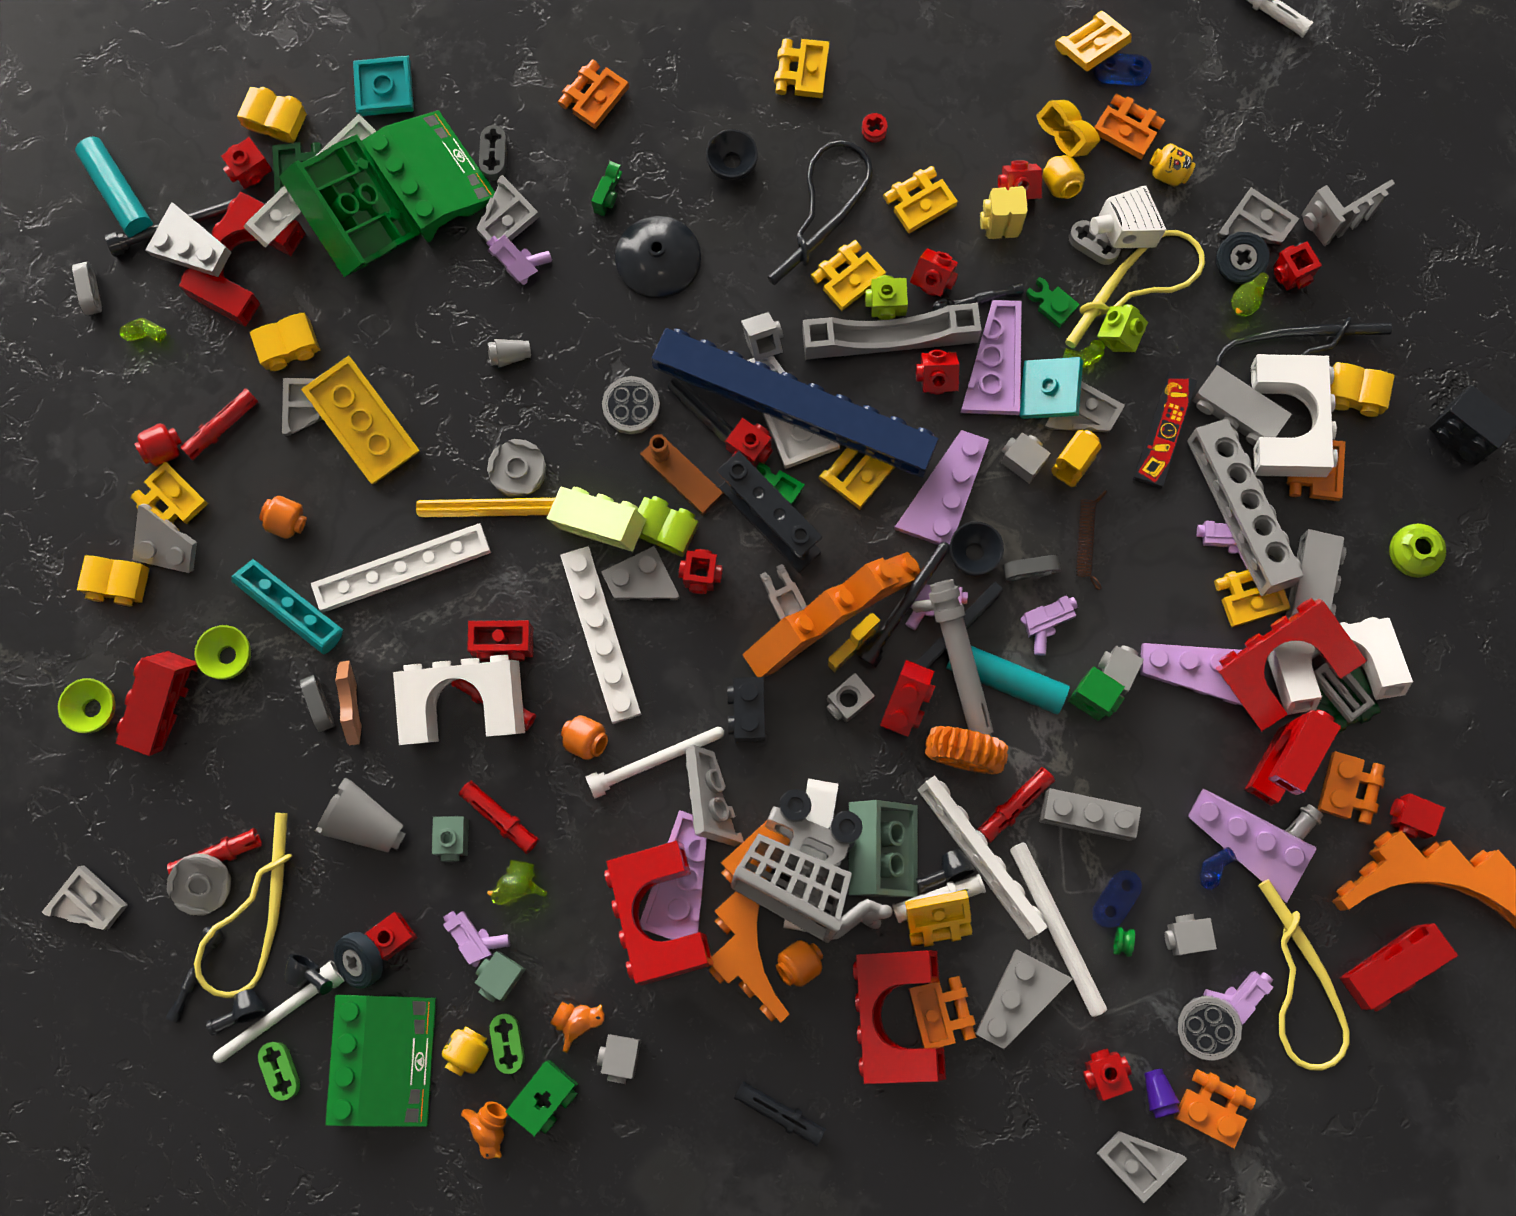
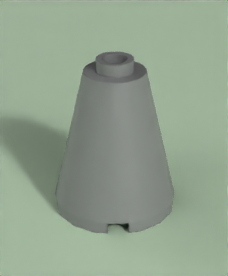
M345 777L338 787L340 789L338 794L332 797L324 811L315 832L323 836L387 853L391 847L397 850L405 836V833L401 831L403 825L354 782Z

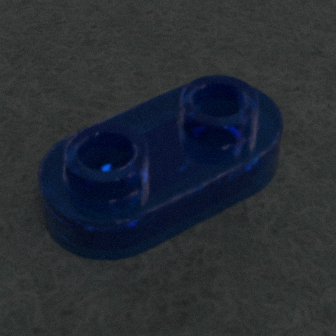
M1114 53L1094 67V75L1103 83L1139 86L1148 80L1152 67L1150 61L1142 55ZM1105 63H1111L1114 67H1107ZM1137 65L1140 66L1142 69L1137 70L1133 66Z
M1123 870L1111 877L1093 906V917L1100 926L1112 928L1123 922L1142 890V883L1137 874L1132 871ZM1124 880L1131 883V890L1129 892L1124 891L1121 887ZM1107 906H1112L1115 909L1114 917L1110 918L1105 914Z

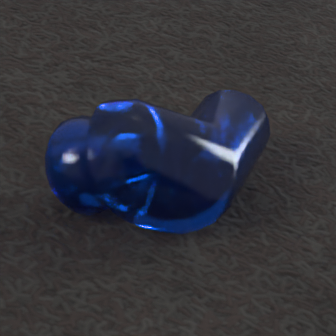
M1226 847L1203 862L1200 883L1205 889L1212 890L1216 888L1221 881L1223 868L1236 860L1235 853L1230 847Z

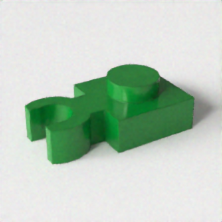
M612 161L609 162L605 176H602L593 195L591 203L594 213L605 216L608 208H613L617 198L615 186L622 176L620 164Z
M1039 277L1036 285L1042 291L1034 292L1029 287L1026 296L1031 301L1042 303L1038 311L1060 329L1075 313L1080 304L1060 287H1057L1052 292L1047 281Z
M759 463L757 466V470L793 505L805 484L781 470L774 475L767 465Z

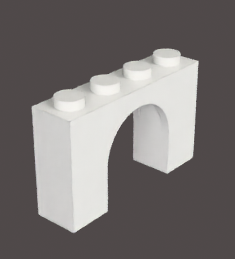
M1256 355L1251 365L1252 388L1259 393L1287 394L1301 400L1311 413L1312 429L1305 435L1295 438L1259 437L1253 448L1255 476L1327 477L1333 467H1336L1338 453L1336 449H1333V439L1336 437L1337 426L1336 422L1332 421L1331 412L1335 409V395L1331 394L1330 384L1334 380V368L1329 366V356Z
M1372 617L1359 623H1340L1367 660V662L1362 664V667L1366 672L1375 700L1406 695L1413 681L1390 618L1378 619ZM1304 641L1285 642L1276 647L1267 658L1287 715L1316 710L1322 698L1312 668V659L1320 653L1312 644Z
M508 655L490 656V662L480 663L479 658L461 659V665L451 666V661L432 662V668L422 669V664L404 665V671L393 672L399 745L439 742L436 714L437 700L442 690L449 683L458 679L470 682L481 694L484 705L486 737L525 733L519 661L509 660Z

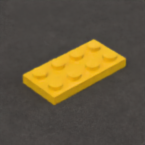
M349 355L301 389L372 485L420 452Z

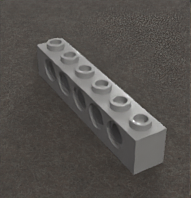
M1228 418L1196 428L1187 442L1261 597L1294 586L1304 576L1302 564L1294 556L1289 546L1288 535L1285 531H1282L1277 521L1276 511L1269 504L1264 494L1263 484L1256 478L1251 468L1250 457L1247 453H1244L1239 443L1236 429L1231 426ZM1218 451L1224 453L1226 457L1221 456ZM1230 477L1237 479L1239 483L1232 481ZM1243 503L1248 504L1251 509L1246 508ZM1255 528L1261 530L1264 536L1258 534ZM1268 555L1273 556L1277 562L1270 560Z

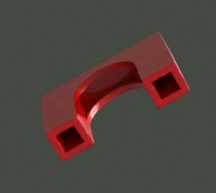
M240 191L237 197L230 201L227 212L221 222L216 223L213 227L212 236L230 251L241 243L258 241L243 226L265 204ZM293 220L269 245L291 257L306 233L300 223ZM190 268L181 277L179 286L188 297L244 327L247 326L261 304L252 292L226 279L224 269H222L219 277Z
M1312 598L1306 600L1296 608L1298 613L1289 619L1287 616L1281 617L1270 625L1273 630L1264 636L1260 633L1256 634L1244 643L1246 648L1237 654L1235 651H1231L1219 660L1221 665L1216 667L1217 671L1261 731L1287 715L1285 709L1268 687L1264 675L1266 660L1270 653L1279 645L1289 641H1304L1312 644L1333 673L1340 679L1367 662L1331 610L1319 598L1315 601Z
M1311 710L1280 727L1244 790L1269 805L1279 803L1286 790L1295 796L1304 793L1341 726L1333 722L1334 717L1327 712Z
M673 841L606 861L608 870L605 871V879L610 889L613 888L615 900L612 901V909L617 919L620 918L622 930L619 931V938L623 949L628 951L630 961L626 962V968L629 978L631 980L634 979L635 984L646 985L714 965L706 934L697 932L669 941H654L644 932L639 920L641 901L652 887L662 882L691 874L684 844L679 841Z
M926 950L856 955L857 961L853 964V975L855 980H858L855 1007L857 1012H860L857 1039L858 1043L862 1044L859 1072L864 1077V1084L946 1080L944 1047L906 1048L900 1046L886 1034L881 1019L883 1003L886 997L897 987L906 984L939 983L937 951Z

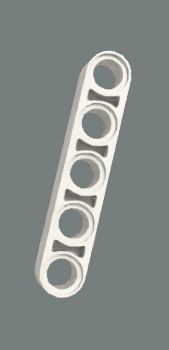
M808 779L806 793L811 799L812 806L806 820L827 829L830 827L838 791L837 783ZM802 846L799 850L822 861H825L827 858L826 854L808 846ZM799 881L795 884L796 887L802 890L805 885ZM813 888L811 894L818 897L819 891ZM792 892L793 895L800 898L799 895ZM808 900L807 903L815 906V903ZM784 921V928L806 932L791 922Z

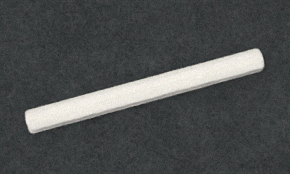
M1023 842L1013 846L1010 852L1038 909L1044 917V921L1090 1015L1096 1017L1107 1011V1007L1026 843Z

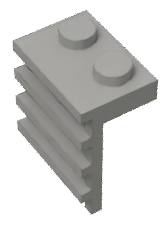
M1391 179L1345 208L1326 185L1317 190L1301 214L1304 224L1310 231L1315 233L1323 246H1326L1335 235L1338 238L1343 236L1349 226L1353 230L1363 218L1366 221L1371 219L1389 195L1386 190L1393 187L1395 183Z

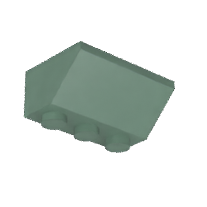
M881 800L849 802V811L858 815L863 825L861 835L849 851V872L852 873L849 882V895L864 897H917L918 805Z

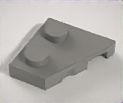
M503 175L499 177L497 181L498 187L493 198L490 197L486 206V213L481 217L477 226L478 234L486 242L493 236L499 239L502 235H505L512 241L540 217L538 211Z
M1251 187L1219 231L1218 236L1227 238L1237 232H1251L1260 236L1266 243L1281 245L1299 218Z
M283 378L282 434L284 436H289L323 420L301 390L312 382L313 378Z
M1081 382L1079 416L1050 417L1045 428L1050 430L1110 432L1125 405Z
M143 503L139 505L132 560L186 573L192 572L194 570L197 542L187 534L178 531L177 527L169 520H162L151 511L152 507L148 504Z
M655 546L601 571L615 600L680 599Z
M78 866L42 913L47 916H57L68 919L67 921L84 923L93 928L106 930L113 925L128 904L87 867Z
M1120 1131L1096 1153L1143 1203L1187 1160L1181 1154Z

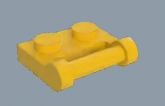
M1100 11L1093 16V20L1069 36H1062L1056 40L1055 45L1062 55L1070 57L1087 72L1131 43L1132 40L1129 31L1105 12Z
M847 447L828 471L824 470L820 474L819 479L860 510L895 467L865 455L842 482L837 477L858 453Z

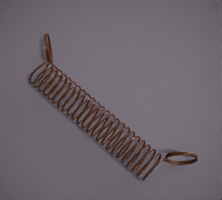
M1105 490L1095 501L1099 502L1107 493V490ZM1083 502L1080 504L1082 505L1081 507H1091L1082 508L1081 510H1089L1093 508L1095 509L1096 505L1092 504V502ZM1080 513V515H1082V516L1094 518V517H1092V516H1090V515H1083V514ZM1083 518V519H1080L1079 521H1081V520H1091V518ZM1082 521L1079 524H1081L1080 526L1094 525L1095 521ZM1079 529V531H1081V532L1093 534V533H1091V532H1089V531H1083V530H1080V529ZM1082 534V535H1079L1078 537H1080V536H1089L1090 534ZM1081 537L1079 539L1088 540H1080L1079 542L1093 541L1094 537ZM1082 547V548H1078V550H1080V549H1089V548H1088V547ZM1089 550L1077 552L1079 553L1078 555L1092 554V552H1087ZM1092 554L1091 556H1090V555L1078 556V558L1092 557L1093 554ZM1087 563L1077 564L1079 566L1076 568L1078 569L1077 571H1083L1092 575L1091 565H1087ZM1092 576L1090 578L1091 582L1098 590H1101V584ZM1092 578L1097 581L1100 588L1097 587Z

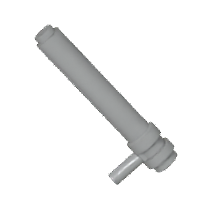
M953 579L930 585V599L914 601L912 609L916 613L934 611L936 622L940 623L967 727L971 731L987 734L992 737L991 733L994 730L963 618L965 610L963 603H959L958 599L960 596L959 587L955 586Z

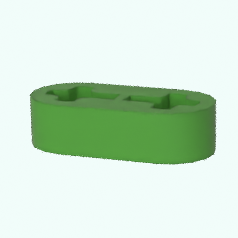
M511 1014L497 1015L490 1024L495 1065L500 1072L513 1074L518 1072L525 1062L520 1025L515 1016ZM502 1019H505L506 1023L513 1025V1030L508 1031L509 1042H505L503 1032H497V1026L502 1025ZM506 1045H510L511 1054L518 1057V1061L513 1063L512 1069H509L508 1064L502 1063V1058L507 1055Z
M281 1042L266 1043L259 1050L258 1062L269 1093L276 1100L292 1099L300 1090V1079L289 1049ZM271 1048L281 1053V1056L277 1058L279 1069H277L274 1061L268 1062L267 1056L271 1054ZM279 1073L282 1074L284 1081H291L292 1086L287 1088V1095L285 1091H278L277 1086L281 1084Z

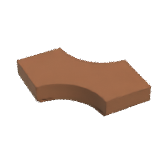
M343 661L338 664L335 682L340 702V722L346 742L350 746L360 744L362 725L357 706L356 680L350 661Z

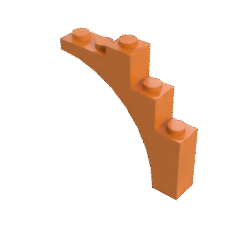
M905 552L887 560H884L882 557L866 563L843 584L825 590L805 609L784 617L742 655L757 677H765L777 672L807 647L848 619L885 597L911 585L921 571L918 562L909 552Z
M765 822L721 862L725 868L721 873L730 883L732 882L737 866L758 834L787 846L790 845V840L767 829ZM752 859L751 864L758 867L760 862ZM767 866L765 871L771 873L773 868ZM736 891L714 911L719 916L715 920L718 926L726 934L732 931L735 935L712 956L714 965L708 971L720 984L724 980L731 984L739 976L742 981L738 985L751 999L756 995L763 1003L759 1009L771 1022L777 1018L781 1023L789 1015V1012L775 995L764 972L758 948L757 921L760 905Z
M1387 831L1373 842L1376 847L1369 852L1376 862L1373 860L1366 864L1359 871L1362 876L1354 883L1351 880L1344 883L1336 891L1339 896L1332 901L1340 911L1350 910L1368 896L1392 886L1431 884L1455 889L1478 899L1497 911L1516 929V869L1499 850L1489 852L1482 850L1469 862L1456 846L1448 840L1440 843L1433 841L1422 850V855L1402 831L1391 834Z

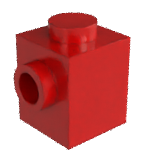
M1409 793L1396 798L1390 810V815L1393 816L1390 825L1399 828V831H1402L1410 838H1417V836L1424 839L1436 836L1445 807Z
M393 912L365 933L377 946L382 960H389L418 938L402 914L398 912Z

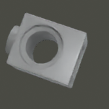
M854 673L827 696V702L829 703L827 709L837 721L842 718L847 723L873 702L875 695L858 675ZM850 693L856 697L857 703L853 707H845L841 704L840 697L843 694Z

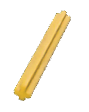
M555 498L419 500L416 504V513L419 517L548 515Z

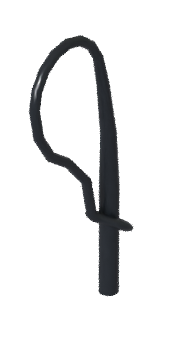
M833 141L820 147L811 159L806 178L810 192V214L797 233L798 249L768 276L770 283L776 285L800 262L807 266L809 254L844 221L863 195L871 181L873 172L871 160L864 149L852 142ZM843 146L852 148L865 160L867 167L866 178L839 213L805 242L802 235L815 218V189L812 180L815 163L823 152L832 147Z
M1348 317L1343 324L1287 327L1253 334L1233 340L1223 347L1216 358L1215 367L1217 365L1221 367L1222 359L1227 351L1236 345L1282 337L1335 336L1332 343L1309 348L1301 354L1309 355L1333 349L1338 345L1343 336L1390 335L1392 333V324H1351L1352 318Z

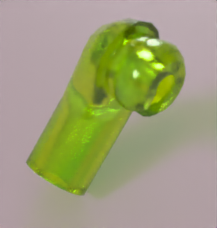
M139 318L123 325L119 333L127 341H135L149 336L161 342L166 336V329L147 319Z
M1092 340L1090 346L1081 352L1065 348L1062 358L1081 357L1083 368H1087L1102 359L1105 345L1100 340Z

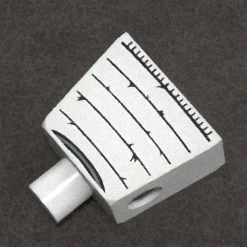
M1146 186L1109 197L1099 216L1093 217L1090 222L1092 233L1094 235L1106 233L1111 246L1114 248L1157 247L1166 231Z

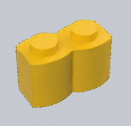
M250 87L237 118L243 127L251 131L269 135L283 142L294 143L307 114L302 103L292 96L280 97L276 96L268 88L260 87L258 89Z
M1051 100L1036 115L1042 129L1054 136L1061 151L1070 157L1088 155L1100 142L1096 129L1088 122L1083 121L1077 107L1067 100Z
M305 313L288 316L277 323L267 324L250 332L259 362L266 370L278 371L284 369L287 363L292 360L305 361L314 357V353L320 351L311 321Z
M1336 362L1333 365L1334 380L1330 384L1331 394L1335 395V409L1348 410L1349 408L1359 410L1362 415L1376 417L1388 409L1395 375L1380 370L1364 369L1348 363Z
M1088 430L1077 431L1057 458L1056 464L1052 468V474L1068 486H1076L1101 450L1099 438Z
M85 555L77 590L86 594L85 599L103 602L104 598H114L113 603L123 606H132L133 602L142 603L150 568L140 563Z

